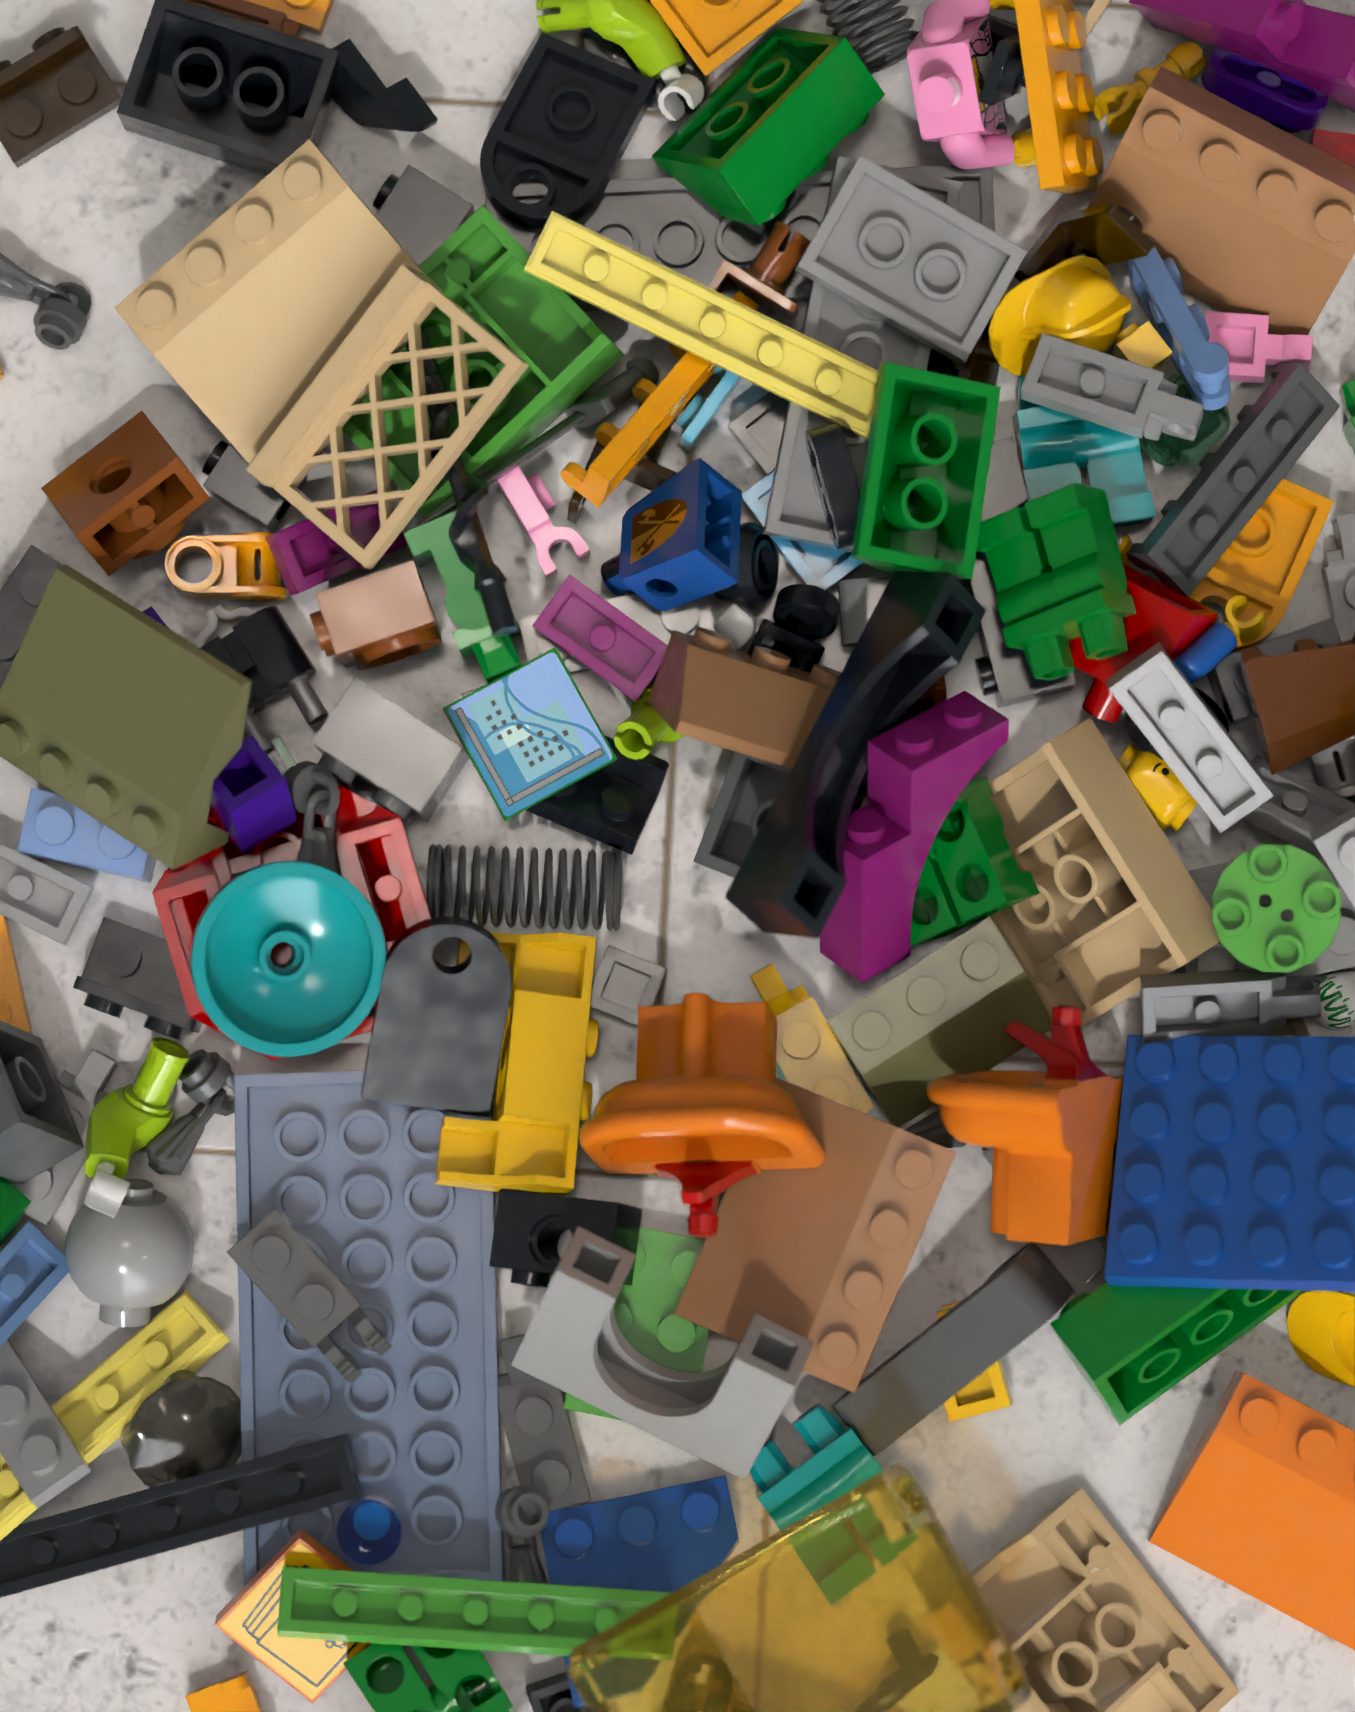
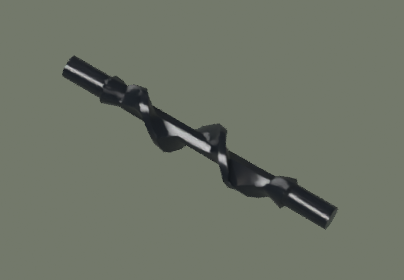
M421 331L422 349L433 348L428 332ZM409 342L405 345L407 352L409 351ZM436 358L423 360L426 395L445 393V376L440 373ZM455 402L427 405L432 425L429 434L430 441L450 438L454 433L450 420L457 408ZM441 449L431 451V460L434 459ZM460 455L443 477L449 479L458 509L448 530L449 540L454 546L459 560L474 573V590L480 592L492 635L494 637H501L515 632L517 624L504 585L507 578L499 567L493 563L477 513L478 503L490 493V485L478 475L465 471Z

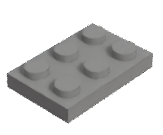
M860 155L795 270L962 366L970 356L1024 259L1027 250Z

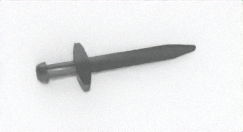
M645 357L629 360L626 363V371L593 393L572 404L565 411L566 419L480 477L491 485L575 427L586 428L615 411L617 406L634 396L632 388L641 378L648 379L657 385L659 380L657 367L650 359ZM452 495L420 521L417 526H421L457 507L454 496Z

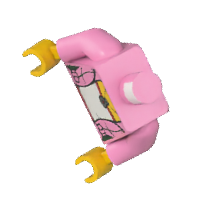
M935 0L926 8L922 28L907 48L908 67L920 135L923 141L940 143L941 149L948 160L955 167L961 169L1007 166L1012 164V162L1022 168L1037 166L1032 128L1016 131L1010 137L1006 134L1008 131L1003 102L1001 101L993 106L979 102L994 56L988 13L990 9L1015 10L1014 0Z

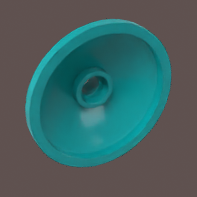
M277 861L258 865L227 882L212 897L203 910L193 934L190 950V968L194 989L199 1002L212 1022L238 1044L255 1052L279 1057H295L316 1053L331 1047L352 1033L366 1018L380 993L382 975L386 964L383 931L377 915L365 896L353 884L337 873L322 866L301 861ZM280 942L288 943L292 951L290 959L282 965L273 964L270 958L272 948Z

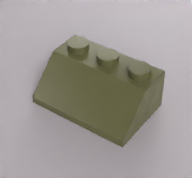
M991 917L980 922L826 1022L890 1124L898 1128L937 1104L931 1101L926 1093L927 1085L932 1079L938 1076L968 1071L990 1070L1024 1048L1025 1045L1011 1038L1004 1031L1011 1021H1020L1043 1034L1049 1032L1052 1026L1050 1024L1051 1017Z

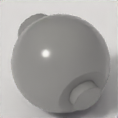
M124 1178L123 1180L131 1184L115 1218L96 1211L85 1203L76 1212L66 1235L65 1258L68 1271L77 1288L88 1299L100 1303V1321L118 1327H139L150 1322L152 1306L166 1302L182 1287L193 1263L194 1239L185 1214L171 1198L162 1192L153 1190L154 1185L150 1181Z

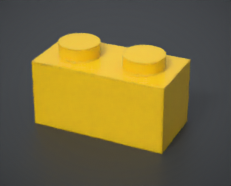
M1147 321L1140 327L1134 322L1118 334L1112 356L1160 370L1166 365L1173 352L1151 323Z

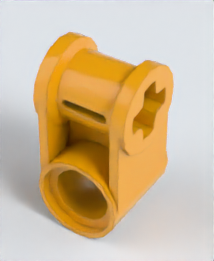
M275 532L191 535L182 537L174 542L166 553L164 562L166 575L176 592L185 598L195 600L231 599L243 602H273L288 599V590L281 586V573L265 537ZM189 553H204L210 557L213 564L209 576L202 582L194 584L179 578L177 569L181 559ZM258 554H261L260 580H256V557Z

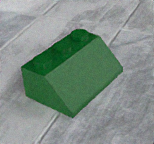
M776 27L652 155V158L658 166L725 219L760 226L762 223L776 217L784 209L787 203L786 198L804 179L815 175L825 166L828 161V154L846 135L857 131L867 122L870 116L869 111L885 93L845 37Z
M889 362L880 363L851 557L879 570L892 573L894 571L951 573L957 580L973 578L1001 387Z

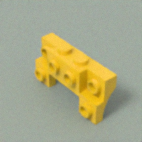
M490 932L498 940L507 956L512 979L511 998L496 1075L492 1121L444 1117L441 1120L435 1184L499 1192L502 1188L566 1196L574 1189L580 1120L587 1121L592 1104V1083L584 1082L583 1079L585 1058H593L598 1039V1021L589 1019L596 937L561 932L542 934ZM460 938L456 966L468 958L471 950L469 945Z

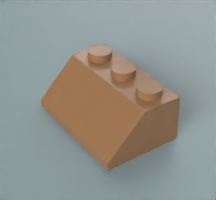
M696 627L693 636L673 630L648 703L675 733L792 768L841 672L814 664L811 673L790 667V657L761 646H755L752 654L730 648L732 639L709 629Z

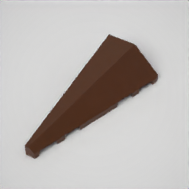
M1355 634L1351 640L1325 648H1319L1313 638L1296 640L1293 647L1294 652L1263 656L1258 646L1239 650L1243 681L1252 703L1255 732L1271 775L1355 735Z

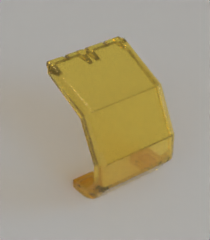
M900 1464L893 1465L783 1530L575 1647L569 1655L571 1666L565 1668L586 1709L590 1710L594 1707L596 1712H1012L1031 1696L1029 1678L919 1483L912 1473Z

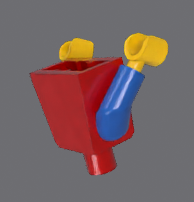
M1125 535L1119 545V550L1126 575V594L1132 595L1137 612L1123 619L1127 651L1106 659H1087L1080 636L1068 641L1074 666L1095 677L1082 705L1083 710L1101 720L1116 723L1123 707L1108 689L1106 679L1157 643L1161 644L1191 684L1209 673L1236 648L1237 639L1240 641H1252L1262 635L1266 626L1264 610L1259 611L1251 621L1240 622L1236 620V617L1247 608L1248 601L1246 596L1235 595L1226 604V621L1224 623L1215 622L1219 612L1131 567L1133 563L1128 559L1126 553L1133 546L1129 535Z

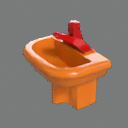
M704 993L685 994L683 1003L677 1005L638 1007L636 1080L620 1083L602 1095L595 1107L593 1118L584 1123L579 1131L582 1149L603 1173L610 1175L657 1173L660 1177H666L682 1185L683 1204H690V1215L687 1217L688 1231L690 1235L695 1237H710L717 1234L719 1194L738 1181L751 1175L762 1174V1170L816 1168L822 1165L826 1157L824 1148L812 1132L805 1117L791 1096L776 1085L777 1019L766 1002L724 1003L715 1001Z
M1072 1005L1053 1006L1050 1022L1052 1024L1050 1030L1051 1037L1020 1021H1011L1004 1029L1011 1038L1021 1042L1040 1056L1046 1064L1047 1071H968L938 1076L932 1079L926 1088L928 1098L934 1103L939 1104L940 1118L949 1134L963 1143L993 1147L990 1232L1006 1234V1240L1071 1245L1107 1235L1109 1232L1113 1147L1118 1140L1124 1077L1106 1075L1090 1060L1080 1028V1008Z

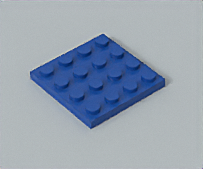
M1128 1035L1104 1273L1109 1286L1355 1292V1037L1183 1035L1162 1043L1151 1042L1143 1044L1142 1035Z

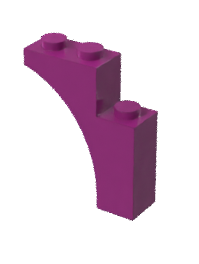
M1129 0V3L1154 28L1195 39L1258 62L1319 91L1355 113V17L1310 6L1303 0Z
M963 691L868 741V804L849 815L845 831L843 859L847 883L820 934V953L860 982H865L910 956L914 900L928 853L947 814L963 789L986 761L1009 740V719L967 691Z

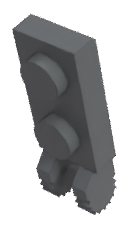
M277 1209L271 1211L227 1251L229 1256L312 1348L317 1346L329 1362L350 1383L362 1374L358 1368V1363L329 1335L343 1321L348 1319L360 1334V1339L371 1351H376L382 1356L392 1347L381 1331L359 1308L362 1303Z

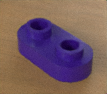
M1217 48L1211 52L1201 75V82L1207 91L1249 113L1269 120L1272 125L1289 133L1315 128L1328 103V96L1265 65L1222 48Z

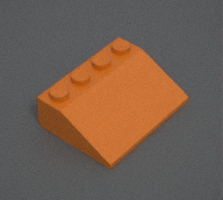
M1236 1370L1147 1541L1355 1650V1431L1261 1381Z

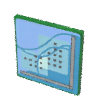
M556 648L543 653L442 709L504 821L617 761L615 753Z

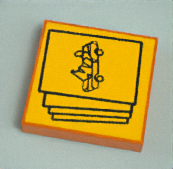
M300 1528L216 1615L215 1626L313 1704L346 1670L343 1663L366 1649L371 1643L277 1636L282 1567L354 1571Z

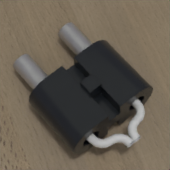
M218 605L205 614L208 618V625L199 633L196 639V646L251 680L244 739L252 735L266 754L273 751L274 746L254 715L266 708L264 704L276 696L280 699L290 693L309 725L318 723L328 715L325 707L308 682L315 674L316 669L277 606H269L256 612L248 607L227 611L221 605ZM217 616L224 620L247 617L233 626L234 631L222 639L217 636L205 644L206 640L215 632Z

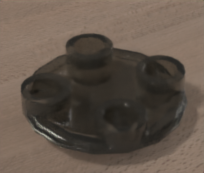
M190 1370L173 1372L167 1377L161 1387L143 1400L131 1421L122 1429L120 1440L122 1447L128 1454L130 1467L146 1486L152 1488L236 1464L242 1454L240 1398L230 1386L211 1377H198Z

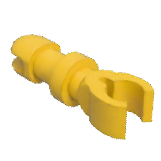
M1194 42L1181 43L1167 52V59L1152 70L1145 66L1134 74L1135 82L1132 84L1111 87L1095 97V108L1093 110L1096 120H1103L1107 113L1118 110L1113 114L1107 115L1106 120L1111 135H1117L1126 131L1148 87L1161 67L1188 81L1203 70L1205 58L1203 50L1198 44Z

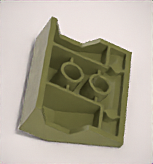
M65 564L56 568L0 689V757L174 870L228 843L229 833L210 821L208 815L213 780L242 747L251 680Z

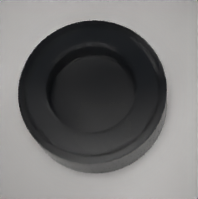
M795 584L784 587L779 591L773 619L780 626L816 640L827 637L834 632L840 606L838 600L830 592L820 587Z

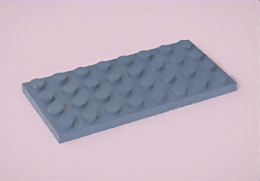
M364 1071L234 1074L237 1242L274 1209L280 1211L362 1303L359 1308L381 1331L392 1346L382 1356L376 1351H371L360 1339V1334L348 1319L343 1321L329 1335L358 1363V1368L362 1374L350 1383L329 1362L317 1346L312 1348L238 1266L242 1462L346 1433L363 1494L362 1497L243 1530L244 1586L300 1528L354 1571L502 1581L501 1528L495 1516L496 1503L501 1495L496 1268L489 1266L495 1228L494 1192L435 1184L441 1120L444 1117L492 1121V1103L489 1117L361 1099ZM369 1502L380 1503L386 1507L391 1517L390 1529L386 1535L376 1540H369L360 1536L355 1530L353 1522L358 1508Z

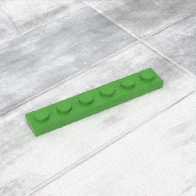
M282 1567L277 1636L669 1663L674 1592Z

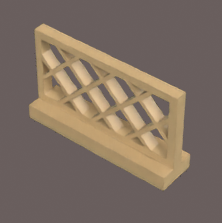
M403 264L246 468L264 486L275 489L359 563L369 569H373L529 366L525 360L443 293V289L426 274ZM436 306L450 317L452 345L422 349L420 325ZM464 330L478 342L465 344ZM409 342V351L401 352L404 346ZM490 351L506 364L489 387L469 389L466 354ZM453 356L456 391L426 395L423 360ZM410 362L413 397L383 401L382 375L391 364ZM369 394L370 403L361 404ZM480 398L471 409L470 399ZM457 401L459 418L457 429L450 438L430 441L427 405ZM414 407L417 442L387 446L384 411ZM371 413L374 448L344 452L343 426L352 415ZM330 445L331 454L322 455ZM441 449L434 459L431 460V451ZM418 452L420 474L418 480L409 490L391 492L388 456ZM375 458L378 494L348 497L345 462ZM332 464L335 499L313 502L297 487L313 466ZM401 500L392 512V502ZM378 503L380 529L365 547L351 535L349 507ZM336 509L337 522L323 510Z

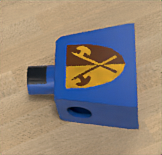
M701 458L691 462L626 511L622 518L620 554L604 562L601 566V576L606 587L616 596H623L633 591L657 610L668 611L738 583L742 491Z

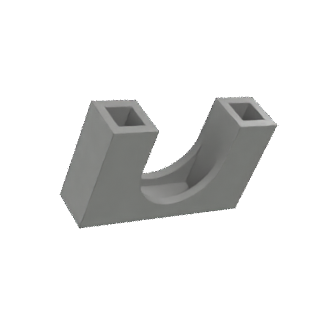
M577 1227L511 1366L745 1480L793 1392L814 1342L755 1313L735 1353L724 1365L705 1372H683L659 1365L639 1353L625 1339L615 1319V1300L637 1255L585 1229Z

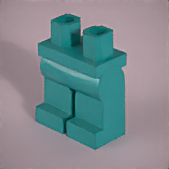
M1026 375L1020 376L1018 382L1019 410H1016L1012 419L1017 442L1018 459L1028 494L1027 502L1071 483L1082 485L1080 470L1083 469L1086 486L1105 490L1114 528L1151 522L1156 517L1152 494L1148 490L1139 438L1022 400L1021 387Z
M817 1403L792 1422L811 1451L790 1465L774 1441L769 1439L764 1443L750 1469V1473L754 1482L759 1487L755 1491L758 1500L798 1555L830 1605H833L878 1571L875 1563L840 1517L842 1514L847 1513L884 1566L929 1534L931 1529L851 1427L848 1428L847 1425L842 1427L836 1417L820 1403Z

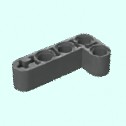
M1030 1242L999 1266L980 1287L860 1380L855 1394L847 1391L831 1407L848 1428L851 1427L872 1456H875L1037 1331L1064 1306L1075 1290L1035 1242Z

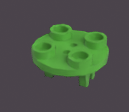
M1264 844L1240 854L1222 871L1212 894V922L1221 944L1240 963L1262 972H1292L1313 963L1331 945L1341 922V894L1331 872L1313 854L1292 845ZM1262 895L1271 897L1272 903L1269 907H1262L1260 905L1259 899ZM1285 909H1289L1293 913V919L1289 922H1284L1281 919V913Z

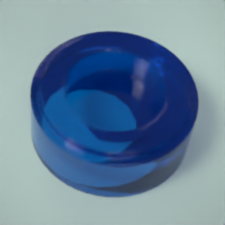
M376 1498L361 1499L351 1504L342 1513L337 1524V1541L343 1553L351 1560L364 1565L378 1564L388 1559L398 1548L403 1533L402 1522L397 1511L387 1502Z

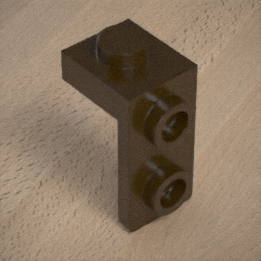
M1107 203L1055 217L1025 255L1014 277L1021 282L1055 266L1065 259L1077 255L1096 258L1106 266L1147 256L1155 245L1142 232L1143 225L1141 221L1131 211L1122 206Z

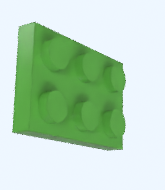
M640 1227L632 1286L622 1285L615 1300L614 1313L617 1325L625 1339L639 1353L651 1361L677 1371L702 1372L710 1330L675 1315L674 1312L705 1239ZM566 1393L563 1409L621 1420Z

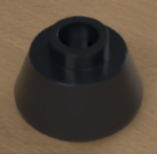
M747 522L740 525L738 583L713 594L718 599L754 610L764 605L775 592L778 581V557L775 544L770 535L763 534V529L757 524Z

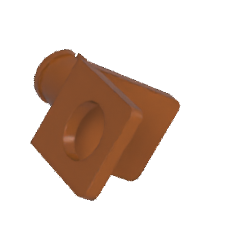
M776 221L773 226L774 229L749 269L745 267L739 269L724 259L707 287L722 294L727 284L730 283L793 322L798 315V305L786 298L781 288L811 241L796 231L785 250L780 252L791 235V227L783 222Z

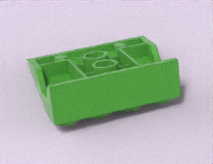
M483 205L419 266L430 279L443 289V293L529 364L521 377L461 453L465 471L479 477L540 436L624 355L565 291L524 272L530 254ZM435 307L420 325L421 331L428 332L433 348L451 346L450 317L438 307ZM464 330L465 344L478 342ZM405 346L401 350V352H407ZM490 351L466 354L469 389L489 387L506 364ZM453 356L436 358L440 373L445 376L446 392L456 391ZM410 362L391 364L381 377L383 401L413 397ZM369 394L361 404L370 403ZM480 398L470 399L471 409ZM458 406L450 420L453 432L459 426ZM414 407L384 411L387 446L417 442ZM371 413L352 415L343 426V432L360 449L374 448ZM428 414V424H429V434H430V431H431V429H432V425H431L430 418H429V414ZM418 452L388 456L390 479L400 490L411 489L420 477ZM442 478L417 512L423 518L453 495L449 479ZM455 507L454 509H452V510H450V511H448V512L442 514L441 516L446 515V514H448V513H450V512H453V511L457 510V507Z

